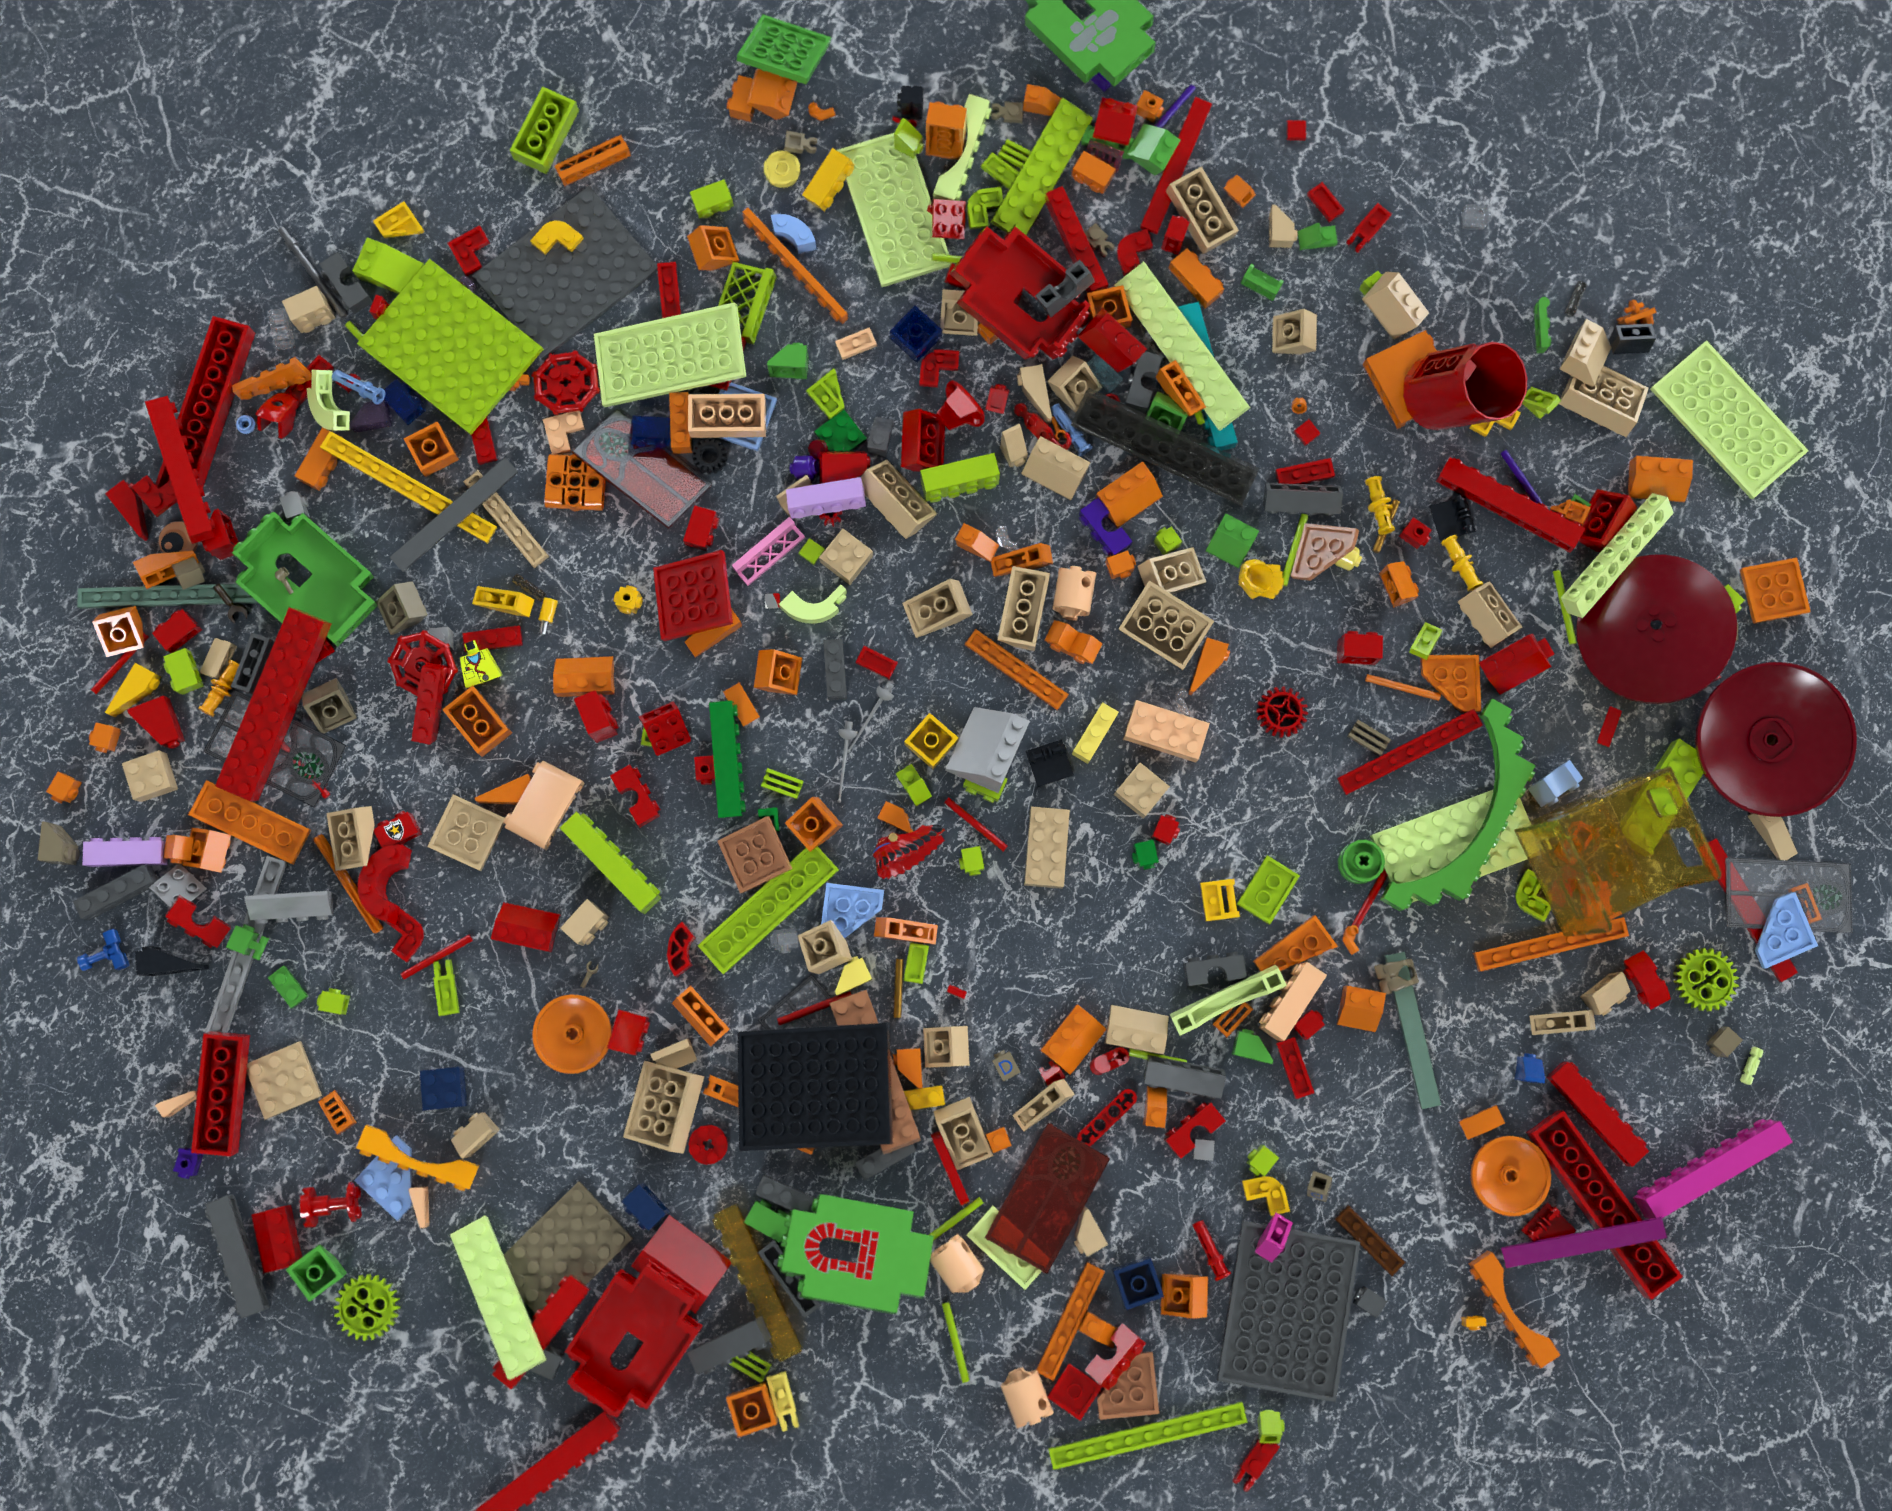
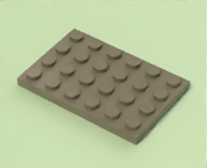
M578 1181L504 1254V1258L521 1299L536 1313L539 1309L543 1310L547 1305L545 1301L552 1292L556 1294L560 1288L558 1284L565 1276L573 1275L583 1284L587 1285L633 1237L589 1190Z

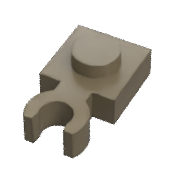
M1005 102V107H1001V105L996 103L992 104V110H997L998 113H991V119L997 120L1004 117V122L1022 123L1023 103Z
M786 131L784 151L802 154L804 149L808 153L814 154L816 147H811L810 144L816 145L817 139L813 137L804 139L805 134Z
M1096 223L1085 232L1093 250L1099 248L1100 254L1103 257H1107L1105 248H1109L1111 251L1114 250V245L1111 242L1105 241L1108 239V235Z

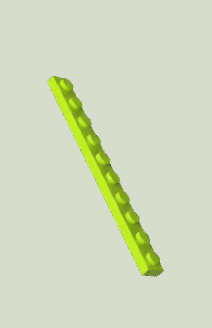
M1241 1401L1048 1448L1052 1468L1055 1470L1248 1422L1243 1402Z

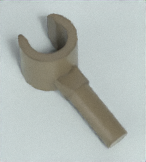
M285 567L279 568L275 572V577L282 581L288 593L292 594L293 590L286 579L289 571Z
M592 961L587 963L586 968L588 971L580 985L582 988H585L592 974L598 972V964L594 970H590L589 967Z

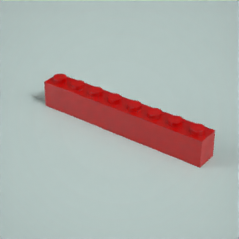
M168 396L145 401L191 543L194 544L215 538L213 531L217 529L214 520L208 517V513H211L208 502H203L202 497L205 496L202 485L198 486L196 480L200 478L197 469H192L191 463H194L191 451H186L185 447L189 446L186 436H181L180 430L183 429L180 418L176 419L175 413H178L175 403L170 402Z
M1449 457L1436 480L1439 484L1465 496L1471 501L1569 553L1576 547L1585 528L1581 527L1580 523L1564 518L1563 514L1547 509L1546 505L1532 501L1529 496L1515 492L1512 487L1498 483L1495 478L1481 474L1478 469L1464 465L1457 458Z
M603 1411L474 1511H520L518 1508L523 1504L526 1506L530 1505L537 1499L535 1495L540 1491L544 1494L552 1488L553 1485L551 1483L558 1478L561 1481L569 1474L568 1470L571 1467L578 1468L586 1461L584 1457L590 1453L593 1456L602 1449L600 1445L606 1440L610 1443L617 1438V1432L621 1428L612 1416Z

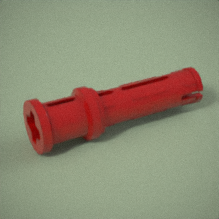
M1204 1220L1192 1224L1208 1258L1207 1264L1211 1266L1214 1272L1215 1281L1231 1275V1271L1227 1270L1223 1261V1255L1219 1254Z

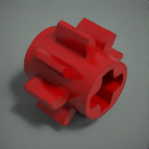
M842 511L832 512L833 518H830L828 513H823L819 518L821 520L825 519L824 526L832 524L834 527V523L837 521L841 522L838 516L843 514Z

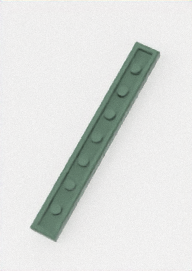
M1405 952L1384 956L1386 963L1406 959ZM1406 965L1401 968L1398 974L1399 977L1405 980L1411 979L1409 968ZM1413 985L1396 992L1393 991L1420 1108L1426 1109L1440 1106V1097Z

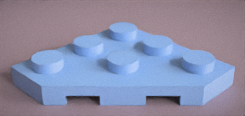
M826 883L821 924L830 920L833 921L845 939L882 910L884 890Z
M1796 892L1781 896L1773 902L1755 948L1756 955L1764 969L1818 946Z
M397 1135L394 1136L392 1142L402 1152L412 1157L411 1148ZM376 1156L354 1181L398 1221L413 1205L408 1189L412 1185V1169L409 1168L407 1171L398 1168V1163L390 1161L389 1164L378 1160L379 1156Z

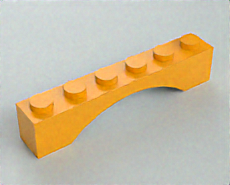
M368 1124L365 1125L356 1146L357 1149H360L359 1153L368 1157H371V1154L379 1156V1161L388 1164L390 1161L398 1163V1168L407 1171L409 1168L417 1170L416 1174L426 1178L428 1175L436 1177L435 1181L442 1184L447 1182L453 1183L454 1188L461 1191L471 1188L479 1165L463 1159L447 1163H427L416 1160L402 1152L392 1142L386 1131Z

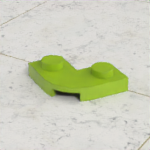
M1001 187L980 189L969 198L967 202L969 229L989 226L987 209L999 208L1003 201Z
M1527 869L1515 891L1516 903L1525 913L1541 922H1545L1553 907V904L1537 896L1545 878Z

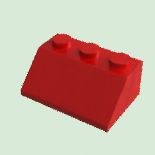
M1104 308L1098 312L1077 336L1117 373L1134 364L1147 350L1138 339Z
M922 409L903 412L902 468L920 472L923 469L944 465L945 425L936 414Z
M1597 489L1590 501V512L1584 525L1581 526L1585 530L1578 542L1596 552H1601L1638 508L1629 495Z
M1533 634L1525 636L1479 662L1486 677L1500 695L1552 667Z
M503 902L495 919L491 939L552 953L561 915Z
M291 1204L251 1215L263 1273L288 1268L302 1258Z

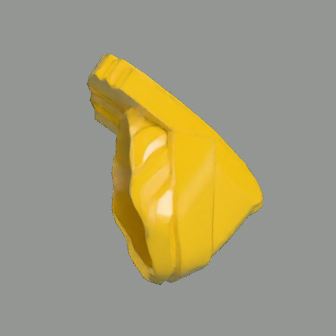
M1258 559L1248 560L1241 565L1238 585L1243 588L1251 599L1258 596L1274 599L1282 591L1284 578L1280 565L1266 564Z

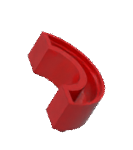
M391 845L375 852L368 859L367 866H363L358 878V896L364 909L373 917L395 926L400 906L388 900L386 885L389 878L395 872L408 869L412 850L404 845Z

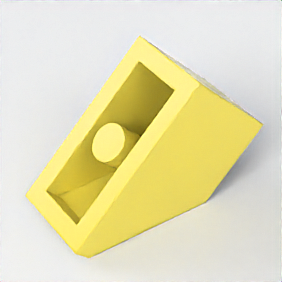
M856 956L852 960L847 961L848 964L844 966L835 990L837 996L872 980L863 958L859 959Z

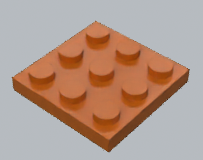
M1797 558L1740 569L1753 624L1811 612Z

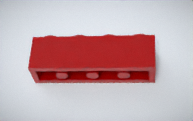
M428 662L421 668L411 741L431 745L437 740L447 666Z

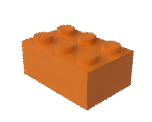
M473 685L442 709L477 754L482 757L512 734L511 730Z

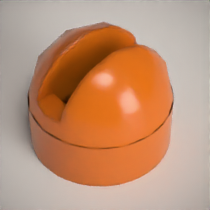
M1295 398L1293 400L1292 411L1294 413L1302 414L1307 410V403L1304 398Z

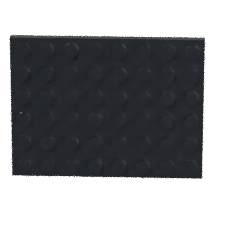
M889 1023L738 1032L739 1151L893 1144Z

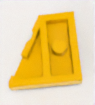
M404 201L373 220L384 238L422 234L425 232Z

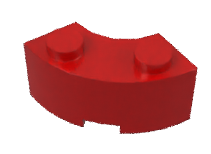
M684 922L677 925L668 941L667 960L675 977H679L693 966L689 957V950L696 937Z
M1644 950L1624 960V974L1634 984L1641 1004H1646L1651 1010L1671 999L1665 981L1661 980L1656 973L1658 968Z

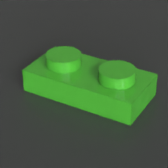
M282 966L268 977L290 1008L296 1007L308 997L286 966Z

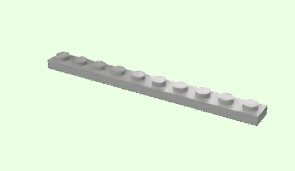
M267 856L253 895L277 894L287 862ZM247 911L243 924L255 928L254 932L259 934L256 942L259 943L266 923L256 924V920H250ZM252 949L250 955H243L233 951L205 1033L210 1031L228 1033L254 959L252 956L255 950Z

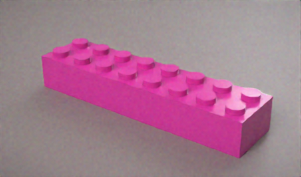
M1760 1119L1753 1123L1754 1127L1751 1129H1743L1737 1133V1137L1722 1141L1720 1147L1716 1149L1710 1148L1704 1152V1156L1701 1158H1693L1687 1162V1166L1672 1170L1670 1176L1656 1179L1653 1186L1639 1189L1637 1191L1638 1194L1633 1198L1644 1217L1647 1219L1664 1218L1791 1144L1793 1141L1781 1121Z

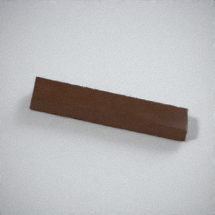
M1349 1205L1334 1218L1355 1241H1360V1246L1390 1276H1393L1406 1263Z

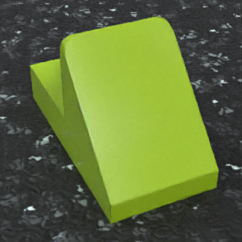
M1531 387L1527 391L1522 404L1537 418L1541 419L1546 413L1549 414L1561 400L1557 395Z
M912 764L895 774L916 807L932 797L924 780L919 776Z

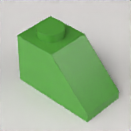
M1243 1029L1242 1032L1237 1031L1232 1055L1267 1064L1273 1063L1272 1057L1259 1036L1254 1035V1031Z

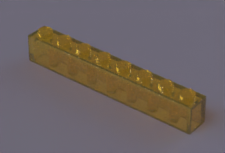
M733 1204L713 1214L715 1217L712 1219L714 1226L717 1230L720 1229L723 1235L721 1237L723 1246L730 1250L731 1255H729V1259L733 1267L737 1266L739 1270L737 1274L741 1285L745 1284L748 1290L745 1292L749 1303L753 1302L756 1308L753 1311L756 1318L762 1316L772 1337L770 1342L773 1347L770 1350L774 1359L778 1358L779 1362H782L802 1352L801 1344L765 1264L758 1253L759 1251L747 1224L744 1223L745 1220L738 1204Z

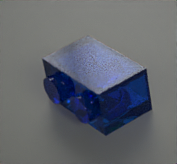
M395 379L384 389V400L408 426L425 412L422 408L424 403L416 395L413 397L409 393L411 389L405 382L400 383Z
M632 416L631 444H636L639 447L646 445H655L659 448L669 446L671 439L670 417Z

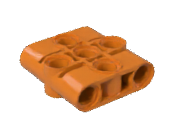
M549 454L545 487V508L570 509L572 511H603L606 477L577 454ZM587 456L595 465H603L602 457ZM576 461H581L582 463L579 467H573ZM607 466L602 469L604 472H607ZM556 478H561L560 484L553 485V481ZM573 480H580V483L577 486L571 485ZM592 481H599V484L596 487L590 486ZM572 498H579L576 504H570Z

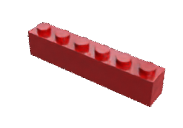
M1063 186L1047 192L1045 204L1073 264L1080 259L1094 278L1095 282L1085 289L1086 292L1090 293L1107 289L1108 282Z
M1560 1063L1546 1078L1626 1166L1633 1167L1649 1152L1645 1147L1647 1145L1641 1137L1634 1135L1632 1132L1633 1128L1618 1117L1620 1114L1615 1108L1609 1107L1605 1103L1606 1098L1600 1092H1595L1592 1088L1593 1084L1589 1079L1582 1077L1578 1073L1579 1069L1574 1063Z
M573 1275L565 1276L558 1284L560 1288L556 1294L552 1292L545 1301L547 1303L543 1310L539 1309L532 1317L534 1319L532 1326L543 1351L591 1290ZM499 1359L493 1367L495 1371L492 1375L512 1390L526 1372L509 1380Z

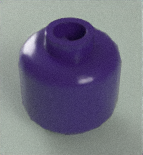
M811 455L796 456L793 459V463H790V473L794 474L797 480H800L805 475L812 480L819 472L818 461Z

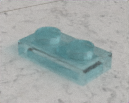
M1097 354L1087 363L1100 385L1109 394L1124 380Z

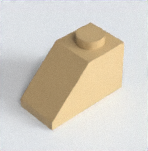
M1272 205L1269 211V247L1291 248L1294 241H1297V230H1294V222L1280 208Z

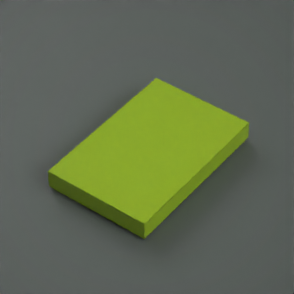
M1266 855L1237 902V905L1270 925L1300 875Z

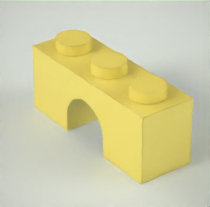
M1102 702L1073 750L1072 755L1088 764L1119 712Z

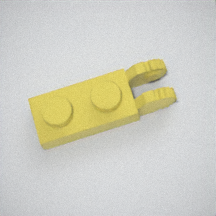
M786 1371L767 1376L766 1379L782 1431H787L784 1415L789 1413L791 1414L793 1426L795 1428L799 1427L796 1406Z

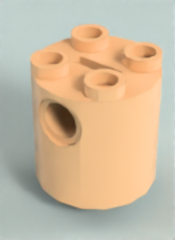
M1070 566V569L1059 568L1052 609L1059 612L1062 618L1066 620L1076 621L1078 616H1088L1091 609L1096 572H1084L1078 566Z
M959 1234L953 1236L947 1243L942 1244L931 1253V1264L952 1293H968L980 1283L985 1269Z
M1021 1367L1008 1373L1009 1375L1005 1382L1000 1386L1016 1428L1027 1425V1422L1030 1425L1037 1424L1041 1421L1040 1417H1048L1054 1413L1037 1370L1027 1372Z

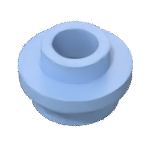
M249 415L240 416L236 421V428L243 434H249L255 429V420ZM248 422L249 426L244 428V424Z

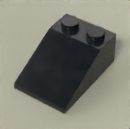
M146 946L142 947V951H135L136 972L140 976L152 977L209 969V965L170 951L161 950V947Z

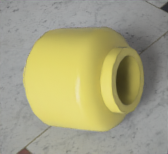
M1355 547L1353 551L1337 561L1335 565L1348 571L1352 570L1354 566L1358 567L1362 556H1359V548Z

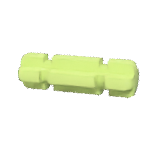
M1752 1047L1751 1057H1748L1743 1070L1745 1073L1742 1074L1740 1079L1742 1083L1747 1085L1752 1084L1754 1079L1752 1076L1756 1074L1760 1063L1759 1058L1763 1055V1050L1757 1047Z

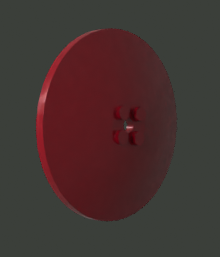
M1644 555L1635 557L1583 618H1577V642L1586 667L1593 677L1609 691L1639 703H1672L1689 698L1704 690L1723 672L1735 648L1737 616L1731 597L1725 587L1704 567L1677 556ZM1658 620L1662 623V626L1659 629H1653L1650 624Z
M1767 662L1752 665L1733 673L1712 691L1701 709L1696 727L1695 742L1701 769L1706 779L1720 796L1735 807L1752 814L1768 817H1785L1814 809L1836 793L1852 768L1856 754L1857 733L1855 721L1846 700L1839 690L1825 677L1797 664ZM1769 735H1773L1776 738V742L1772 746L1766 741Z

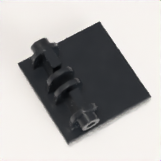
M1459 495L1454 497L1455 499L1429 505L1440 541L1452 535L1458 537L1476 532L1465 496Z
M1062 739L1025 751L1037 787L1074 776Z

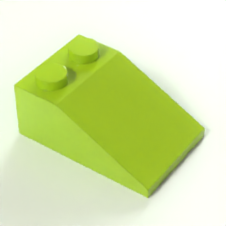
M366 238L352 271L360 280L400 294L424 264L384 243Z

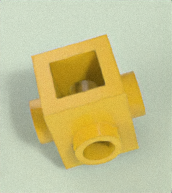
M626 585V588L620 587L619 592L616 591L614 602L620 612L637 614L638 608H641L643 598L636 587ZM626 596L630 597L628 601H625Z

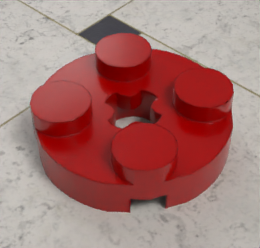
M715 1125L699 1127L691 1134L688 1143L689 1153L697 1162L704 1165L715 1164L720 1161L728 1150V1141L724 1131ZM711 1139V1144L714 1145L713 1149H704L705 1145H703V1142Z

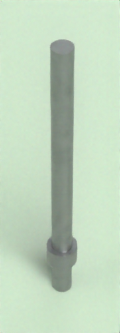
M285 227L279 228L278 232L285 240V245L289 250L293 251L341 319L346 318L348 314L300 250L296 239L290 236Z

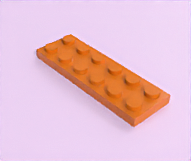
M205 781L188 815L294 865L311 829L252 801L245 800L215 787L216 784L210 781Z

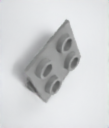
M177 864L149 887L169 907L172 906L179 895L192 902L207 890L181 864Z

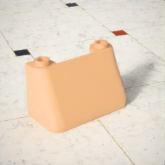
M542 761L541 763L537 762L532 771L535 774L512 814L508 813L503 823L506 824L505 828L547 851L552 843L550 842L551 836L554 837L555 831L573 799L576 798L575 793L580 792L585 783L569 773Z

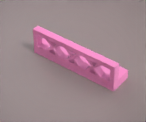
M788 517L732 565V568L745 584L749 586L805 539V536L795 526V522ZM792 529L799 536L795 541H786V536ZM776 543L783 544V551L772 553V546ZM761 555L769 556V562L765 566L757 565L758 558ZM746 568H755L754 575L750 579H747L741 573Z

